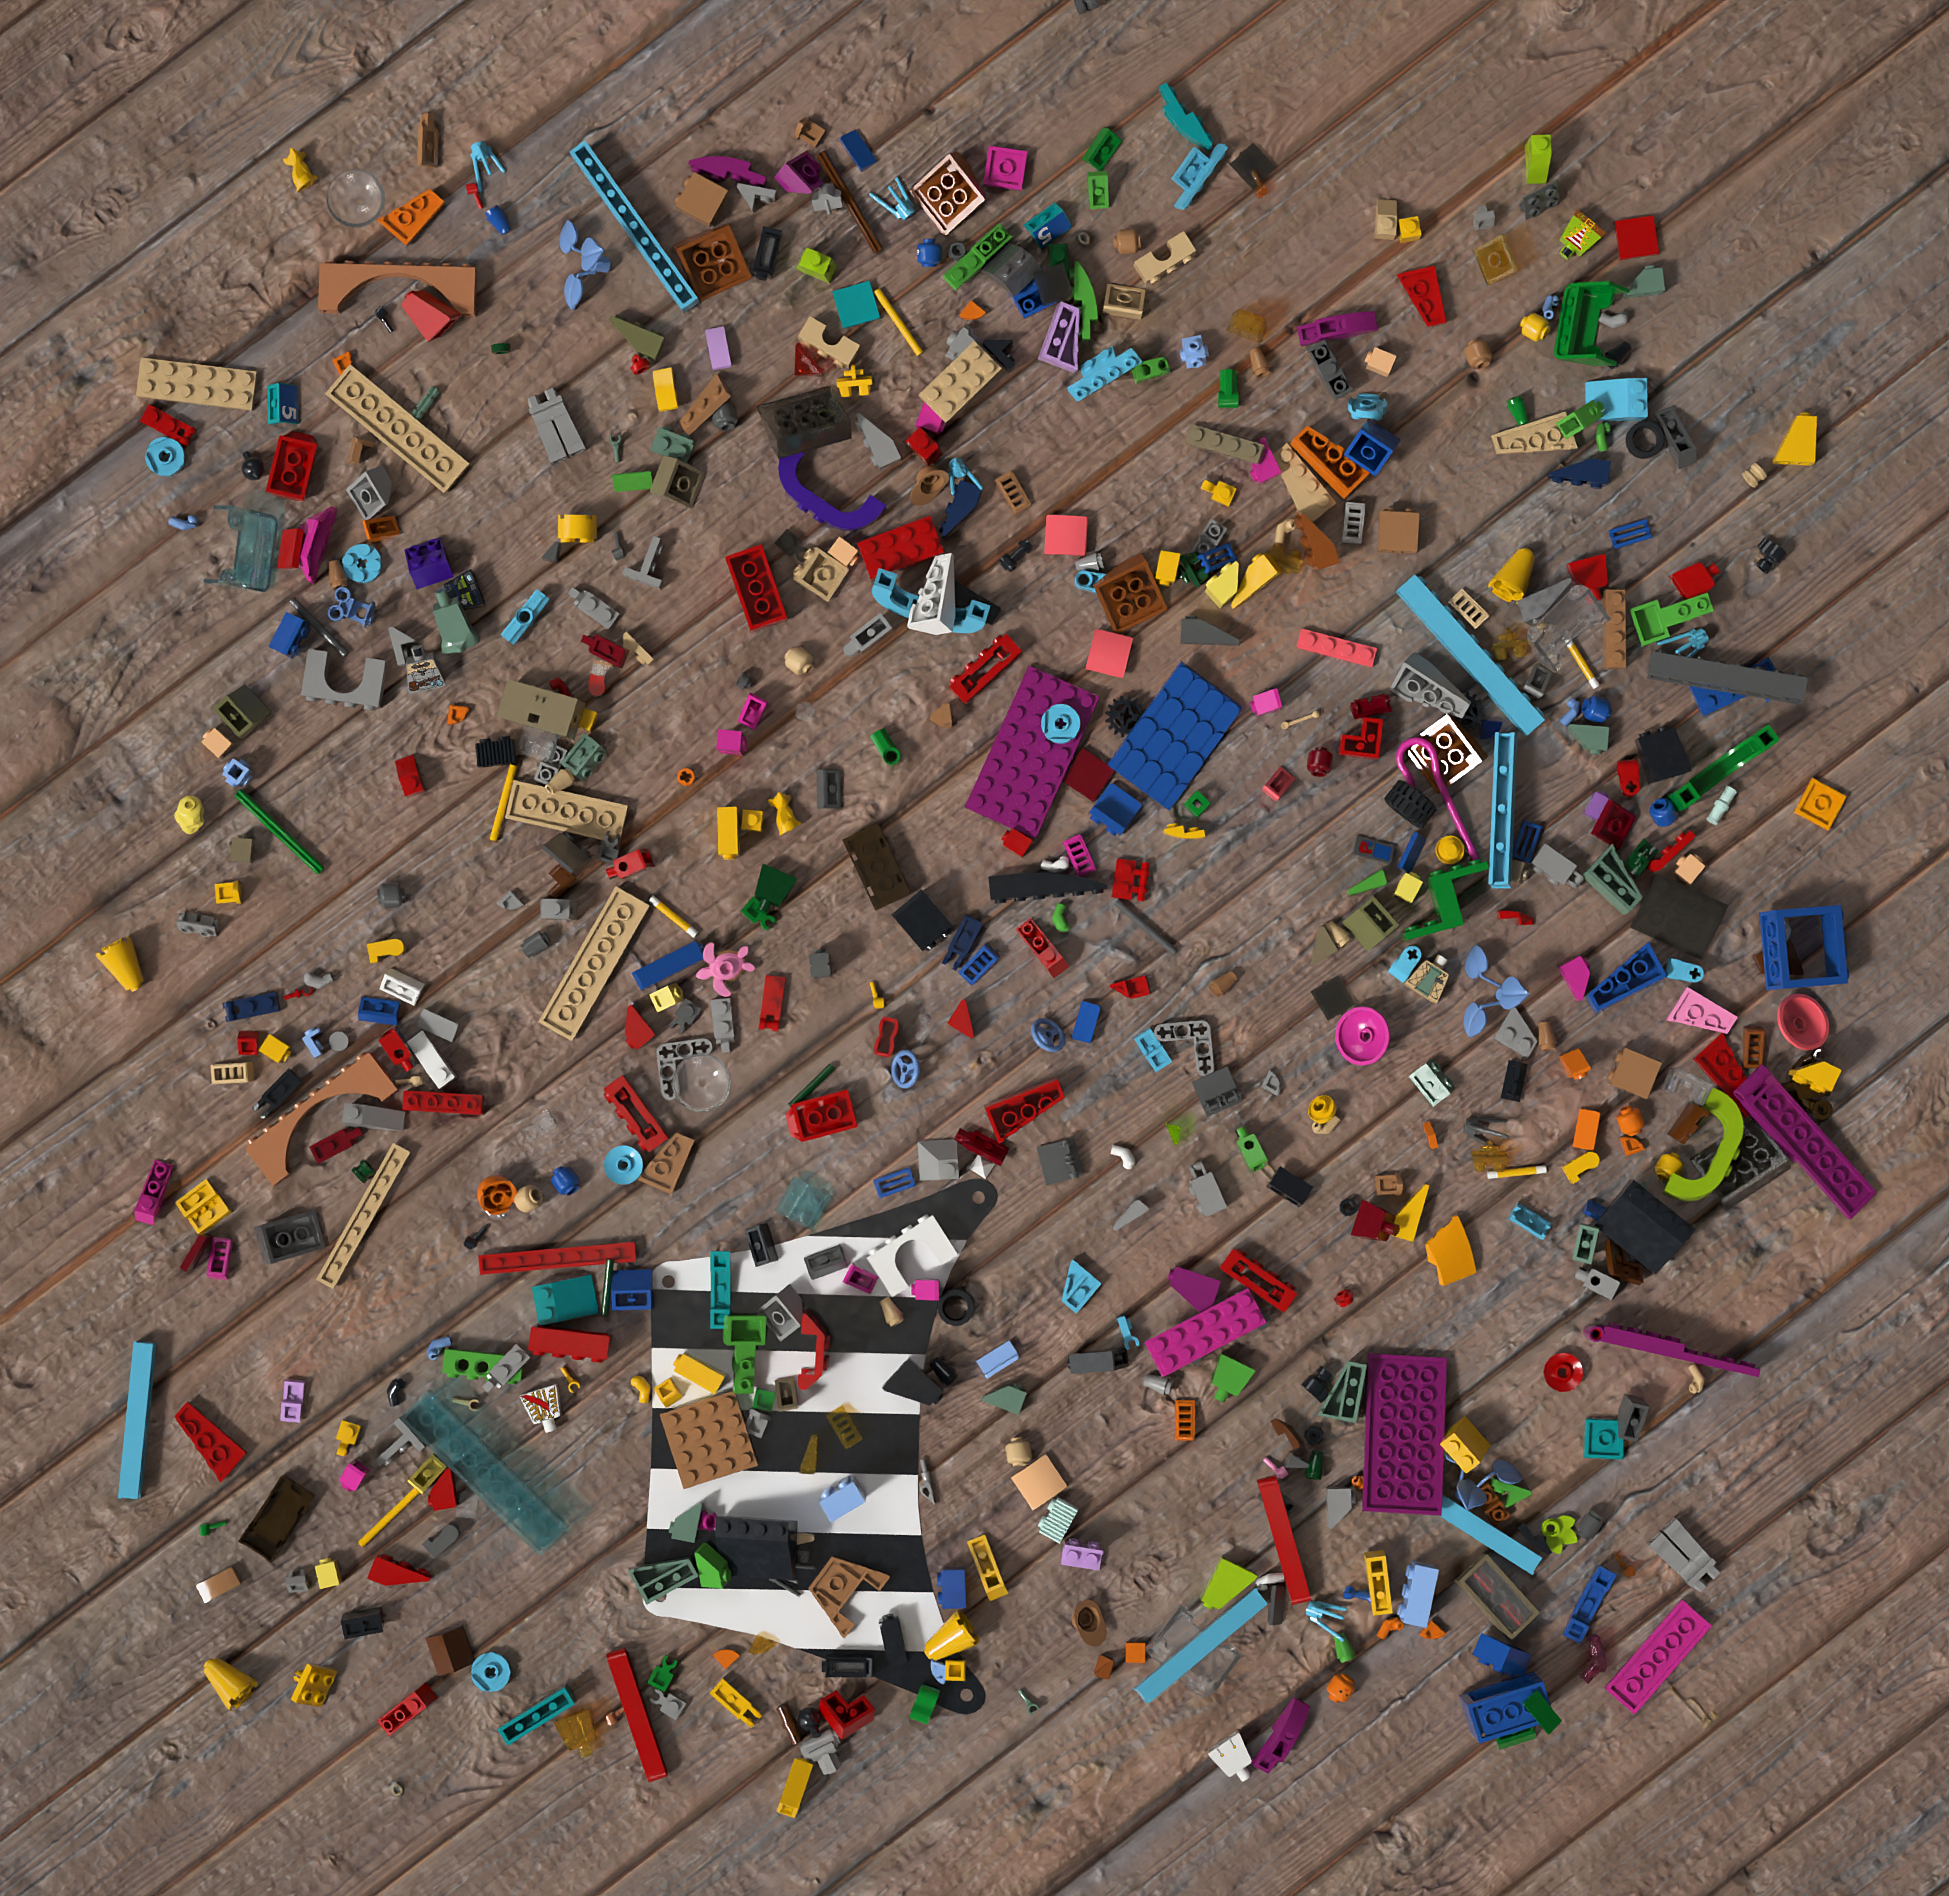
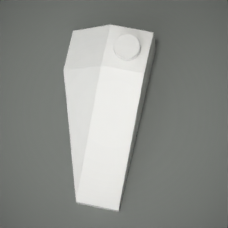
M952 553L935 556L926 575V584L918 592L920 595L919 599L910 609L907 625L909 629L934 635L953 631L955 587L954 555Z

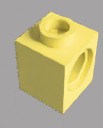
M1413 872L1409 874L1404 873L1393 895L1408 903H1412L1423 883L1419 880L1420 876Z
M331 1557L319 1560L320 1563L315 1566L320 1589L341 1584L342 1579L337 1559L331 1561Z

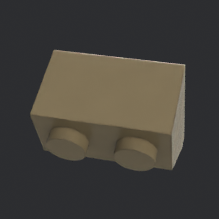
M663 456L650 492L663 499L692 509L705 472L679 459Z

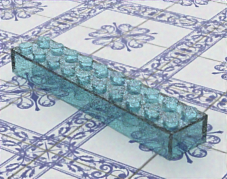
M431 1389L427 1390L400 1418L539 1557L569 1528V1525Z

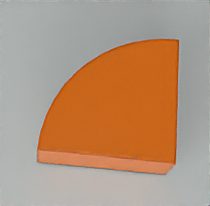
M971 300L959 314V317L965 320H976L982 318L986 312Z
M350 351L332 359L339 375L350 364L352 365Z
M449 705L447 724L454 725L463 721L468 715L470 707Z
M1430 1121L1423 1123L1430 1148H1438L1436 1135Z
M1619 1138L1626 1156L1645 1150L1643 1144L1635 1138Z
M1431 1619L1427 1624V1628H1423L1418 1634L1425 1639H1438L1443 1637L1446 1632Z
M723 1649L716 1651L713 1656L727 1669L740 1654L734 1650Z

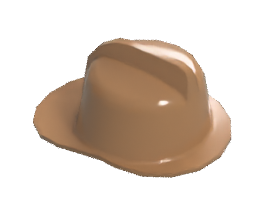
M934 463L922 468L917 473V484L911 491V502L919 506L931 502L948 483V473L940 470Z
M1089 1599L1078 1603L1071 1617L1073 1626L1078 1630L1084 1643L1092 1647L1101 1645L1106 1639L1107 1629L1098 1604Z

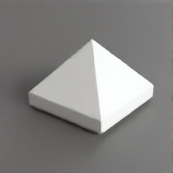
M977 1155L969 1169L986 1179L995 1163Z

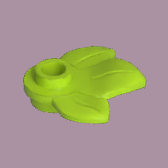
M1562 1515L1557 1519H1546L1542 1523L1541 1531L1546 1536V1543L1552 1552L1561 1554L1563 1544H1573L1578 1541L1575 1532L1571 1529L1575 1522V1519ZM1552 1524L1554 1530L1550 1532L1547 1530V1527Z

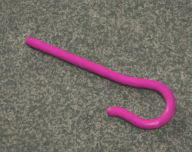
M1414 737L1405 740L1397 749L1396 762L1407 783L1415 787L1414 778L1404 763V753L1410 746L1421 745L1429 752L1435 782L1472 861L1479 859L1441 776L1435 747L1424 738Z

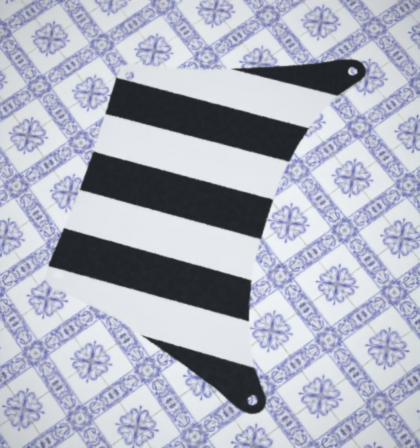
M983 1179L967 1180L894 1209L774 1245L778 1261L755 1267L751 1250L730 1253V1315H758L756 1311L790 1284L802 1298L803 1312L810 1310L826 1328L827 1335L831 1336L830 1348L826 1351V1355H830L829 1367L808 1389L801 1390L798 1387V1374H801V1369H815L817 1335L801 1334L800 1326L780 1342L766 1324L765 1345H756L754 1394H736L745 1423L750 1414L749 1409L753 1406L756 1388L776 1392L775 1380L794 1377L799 1408L779 1412L777 1396L775 1394L772 1412L764 1411L770 1414L772 1419L768 1421L762 1438L749 1434L759 1465L683 1489L660 1414L733 1391L734 1372L732 1370V1356L735 1345H726L723 1342V1329H710V1257L668 1261L654 1269L652 1273L653 1309H651V1474L644 1565L691 1556L697 1567L694 1552L702 1543H707L717 1552L715 1528L711 1532L707 1529L700 1530L698 1528L695 1543L671 1539L672 1533H669L671 1521L675 1522L677 1516L698 1502H703L702 1511L705 1510L708 1513L715 1512L717 1517L732 1516L798 1521L797 1533L814 1534L815 1540L797 1545L796 1563L814 1565L815 1569L796 1568L795 1579L798 1580L797 1584L788 1580H780L801 1594L800 1597L777 1583L769 1581V1579L731 1576L728 1583L720 1589L701 1587L698 1576L667 1593L666 1600L663 1602L655 1600L646 1605L643 1599V1604L649 1612L660 1617H672L758 1635L826 1659V1655H873V1677L915 1694H918L922 1683L940 1690L936 1704L956 1713L971 1714L982 1707L985 1701L984 1689L967 1665L965 1681L946 1680L945 1684H941L933 1676L931 1660L924 1652L926 1642L944 1623L932 1590L926 1565L918 1509L920 1402L886 1392L882 1389V1386L908 1357L924 1369L926 1351L939 1300H915V1295L911 1294V1284H915V1279H939V1298L941 1297L951 1269L966 1241L995 1206L997 1192L992 1184ZM977 1191L982 1192L985 1196L984 1202L981 1204H976L972 1200V1195ZM926 1214L929 1217L931 1215L935 1217L958 1253L956 1257L941 1265L926 1243L919 1240H910L903 1243L896 1252L895 1262L909 1287L894 1297L890 1295L880 1278H878L871 1294L843 1283L852 1263L877 1275L867 1259L870 1255L868 1252L876 1246H879V1248L885 1246V1241L893 1235L896 1238L903 1234L901 1230L907 1226H916L919 1224L918 1219ZM841 1245L848 1267L811 1280L804 1257ZM667 1275L675 1279V1284L672 1288H666L662 1284L663 1278ZM887 1297H890L904 1314V1321L894 1327H890L886 1323L882 1307L879 1303ZM685 1352H688L727 1374L715 1394L674 1372L676 1367L673 1363L679 1354L683 1355ZM671 1378L681 1393L682 1399L666 1408L660 1401L654 1387ZM847 1476H850V1478L855 1476L867 1496L865 1503L830 1522L819 1503L822 1491L830 1486H833V1488L837 1487L839 1481ZM832 1556L890 1575V1578L880 1591L863 1579L839 1612L855 1623L845 1639L840 1635L826 1612L808 1589ZM894 1614V1616L899 1617L908 1665L888 1669L890 1661L886 1659L880 1625L882 1624H879V1620L882 1619L883 1615ZM955 1653L937 1661L946 1663V1660H962L958 1653ZM837 1663L859 1672H864V1663ZM963 1689H970L973 1693L972 1699L968 1702L960 1698V1693Z

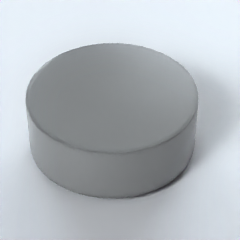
M335 1032L329 1038V1045L335 1051H343L349 1046V1037L344 1032Z

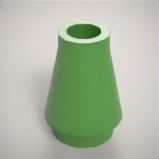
M1344 1632L1339 1634L1345 1639L1344 1642L1333 1636L1337 1659H1340L1341 1663L1356 1658L1354 1654L1356 1652Z

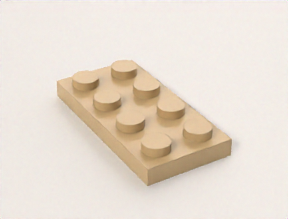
M973 341L919 394V397L947 423L1002 368Z

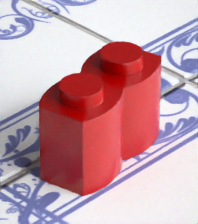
M885 1016L881 1019L879 1023L880 1036L876 1039L874 1045L875 1055L887 1058L892 1055L894 1051V1038L899 1029L897 1019Z

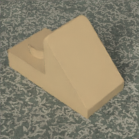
M627 632L623 634V647L630 650L625 663L637 653L638 655L635 658L642 665L647 663L650 667L655 660Z

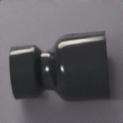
M1764 537L1757 545L1764 558L1760 559L1756 566L1762 572L1768 574L1772 570V566L1778 565L1786 557L1787 553L1779 545Z
M1320 1366L1316 1370V1374L1309 1375L1301 1385L1322 1403L1329 1395L1324 1387V1382L1328 1381L1332 1375Z

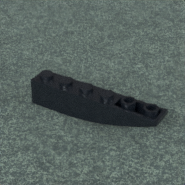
M1019 873L988 877L990 900H995V904L1007 903L1006 899L1013 898L1014 902L1026 901V897H1034V900L1045 899V895L1061 898L1065 897L1064 893L1081 896L1084 895V891H1092V894L1104 893V889H1107V884L1066 874Z

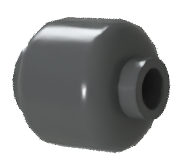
M723 403L711 415L713 425L721 431L733 429L738 422L736 409L732 403Z
M398 882L383 883L380 885V889H377L378 904H382V907L385 909L400 907L402 900H406L405 888H400Z

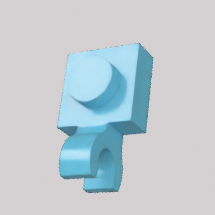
M1124 1315L1116 1317L1124 1338L1125 1348L1129 1349L1128 1342L1130 1340H1134L1136 1346H1139V1340L1130 1333V1330L1133 1329L1130 1319H1125Z

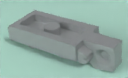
M572 587L568 592L576 600L573 604L608 630L620 615L584 589L580 593Z
M730 998L710 1000L716 1044L721 1043L722 1053H729V1042H734L735 1037Z
M516 1344L489 1371V1374L486 1376L489 1381L483 1388L487 1392L495 1385L500 1388L531 1357Z

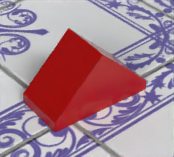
M963 999L947 1024L967 1037L974 1038L966 999Z

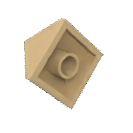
M1107 283L1103 314L1141 320L1146 290Z

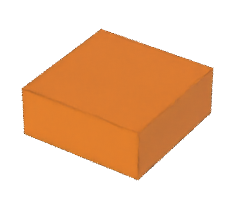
M1126 1642V1663H1145V1642Z

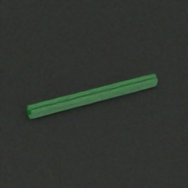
M240 789L236 792L235 798L316 874H320L325 867L244 790Z

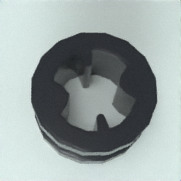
M1344 1199L1339 1206L1340 1212L1345 1216L1353 1215L1357 1211L1356 1202L1353 1199ZM1351 1202V1206H1354V1209L1347 1213L1343 1209V1204Z

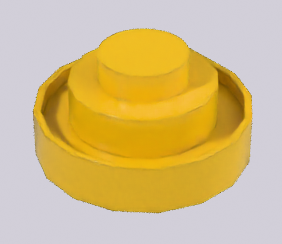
M1445 836L1437 842L1435 854L1442 863L1454 864L1463 857L1464 845L1455 836Z
M1327 1095L1318 1096L1310 1103L1308 1115L1318 1124L1326 1123L1336 1114V1103Z

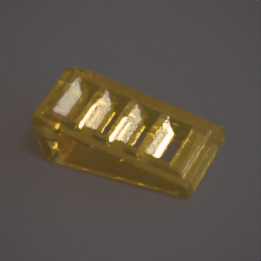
M843 1405L826 1415L845 1449L850 1448L863 1439ZM843 1413L844 1416L836 1421L833 1420V1417ZM846 1419L848 1423L838 1428L837 1424ZM850 1426L852 1430L842 1435L841 1431ZM853 1433L855 1434V1437L851 1440H845V1438H847L848 1436L852 1435Z
M813 1433L810 1438L799 1474L816 1473L817 1433Z

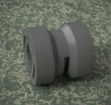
M1074 0L1079 15L1085 13L1088 9L1098 8L1096 0Z

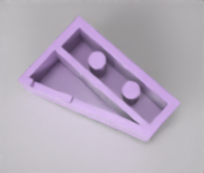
M1064 302L1057 304L1038 356L1039 360L1072 373L1078 370L1079 308Z

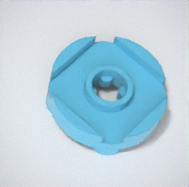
M1357 394V398L1353 400L1352 397L1349 398L1348 411L1353 419L1371 418L1376 421L1381 420L1387 412L1386 399L1384 401L1380 400L1379 395Z
M160 437L149 444L145 454V461L151 471L159 476L169 477L177 474L184 467L185 451L181 444L172 438ZM163 452L170 454L167 462L160 459L163 456Z
M358 544L351 547L342 559L343 569L352 581L370 583L380 575L382 558L375 548L367 544ZM360 559L367 560L365 569L362 567L358 568L357 565Z
M1053 705L1042 716V731L1047 739L1054 743H1068L1074 740L1080 731V718L1076 711L1068 705ZM1059 719H1063V722L1067 723L1066 726H1063V729L1055 726Z
M494 1651L481 1654L472 1665V1681L482 1691L494 1692L502 1689L510 1679L511 1668L508 1660L500 1653ZM494 1667L496 1669V1676L490 1675L488 1677L486 1675L488 1672L486 1668Z

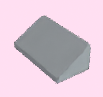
M423 1008L417 1027L453 1042L460 1024Z

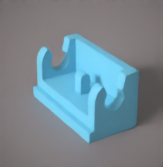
M1518 1202L1507 1218L1541 1240L1545 1238V1233L1551 1228L1549 1221Z

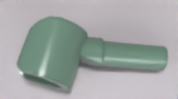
M612 434L609 437L614 450L615 462H620L619 446L622 440L619 434L617 442L612 441Z
M1021 1688L1018 1693L1025 1701L1028 1713L1033 1715L1031 1710H1029L1030 1707L1035 1706L1038 1711L1039 1707L1036 1702L1031 1701Z

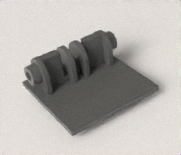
M1558 180L1523 197L1519 207L1522 212H1525L1526 220L1538 216L1541 212L1555 207L1560 202Z
M1228 1066L1192 1082L1207 1117L1242 1102L1241 1094L1235 1085Z
M1074 1138L1037 1147L1046 1185L1084 1176Z

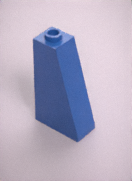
M694 941L632 972L640 990L645 991L704 960V946L702 943L698 944L697 941Z

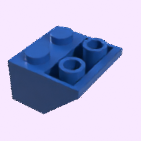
M1043 269L1015 297L1009 293L1013 303L1024 319L1059 302L1057 296L1053 293L1054 290L1050 292V289H1047L1048 287L1053 288Z
M286 612L268 647L293 659L301 650L302 646H300L302 639H306L310 632V628H308L310 624Z
M652 1269L613 1270L611 1289L612 1311L653 1309Z

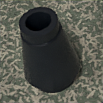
M1623 341L1605 353L1604 357L1617 362L1616 366H1608L1609 368L1614 369L1620 366L1632 350L1629 343Z
M938 1357L930 1363L942 1384L945 1383L948 1386L958 1377L956 1370Z

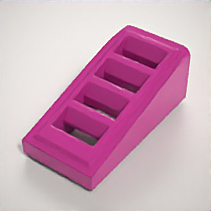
M1081 834L1062 842L1078 877L1096 870ZM1079 841V846L1070 849V845ZM1083 849L1084 852L1073 856V852ZM1086 856V860L1076 863L1075 860ZM1089 863L1090 867L1079 870L1078 867Z
M212 1238L206 1273L208 1278L228 1280L232 1239ZM217 1244L227 1245L226 1249L216 1248ZM216 1253H225V1257L216 1256ZM215 1261H224V1264H215ZM214 1269H222V1273L214 1272Z

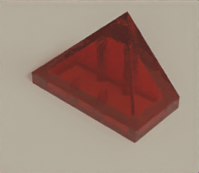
M799 342L795 344L794 375L824 376V370Z

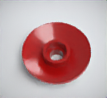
M1557 1353L1547 1360L1543 1373L1546 1383L1552 1389L1559 1392H1568L1580 1384L1583 1377V1368L1575 1356L1569 1353ZM1564 1368L1566 1373L1561 1376L1559 1370Z

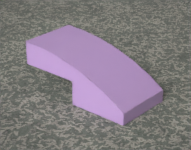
M724 326L705 330L713 371L732 367Z
M285 1379L280 1421L301 1422L305 1381Z

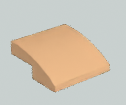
M1046 1454L1011 1477L1032 1510L1068 1487Z

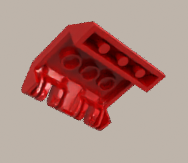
M805 1310L802 1314L801 1334L817 1335L815 1369H801V1374H798V1387L801 1390L808 1389L823 1375L824 1371L828 1370L830 1355H826V1351L830 1348L831 1336L827 1335L826 1328L810 1310Z

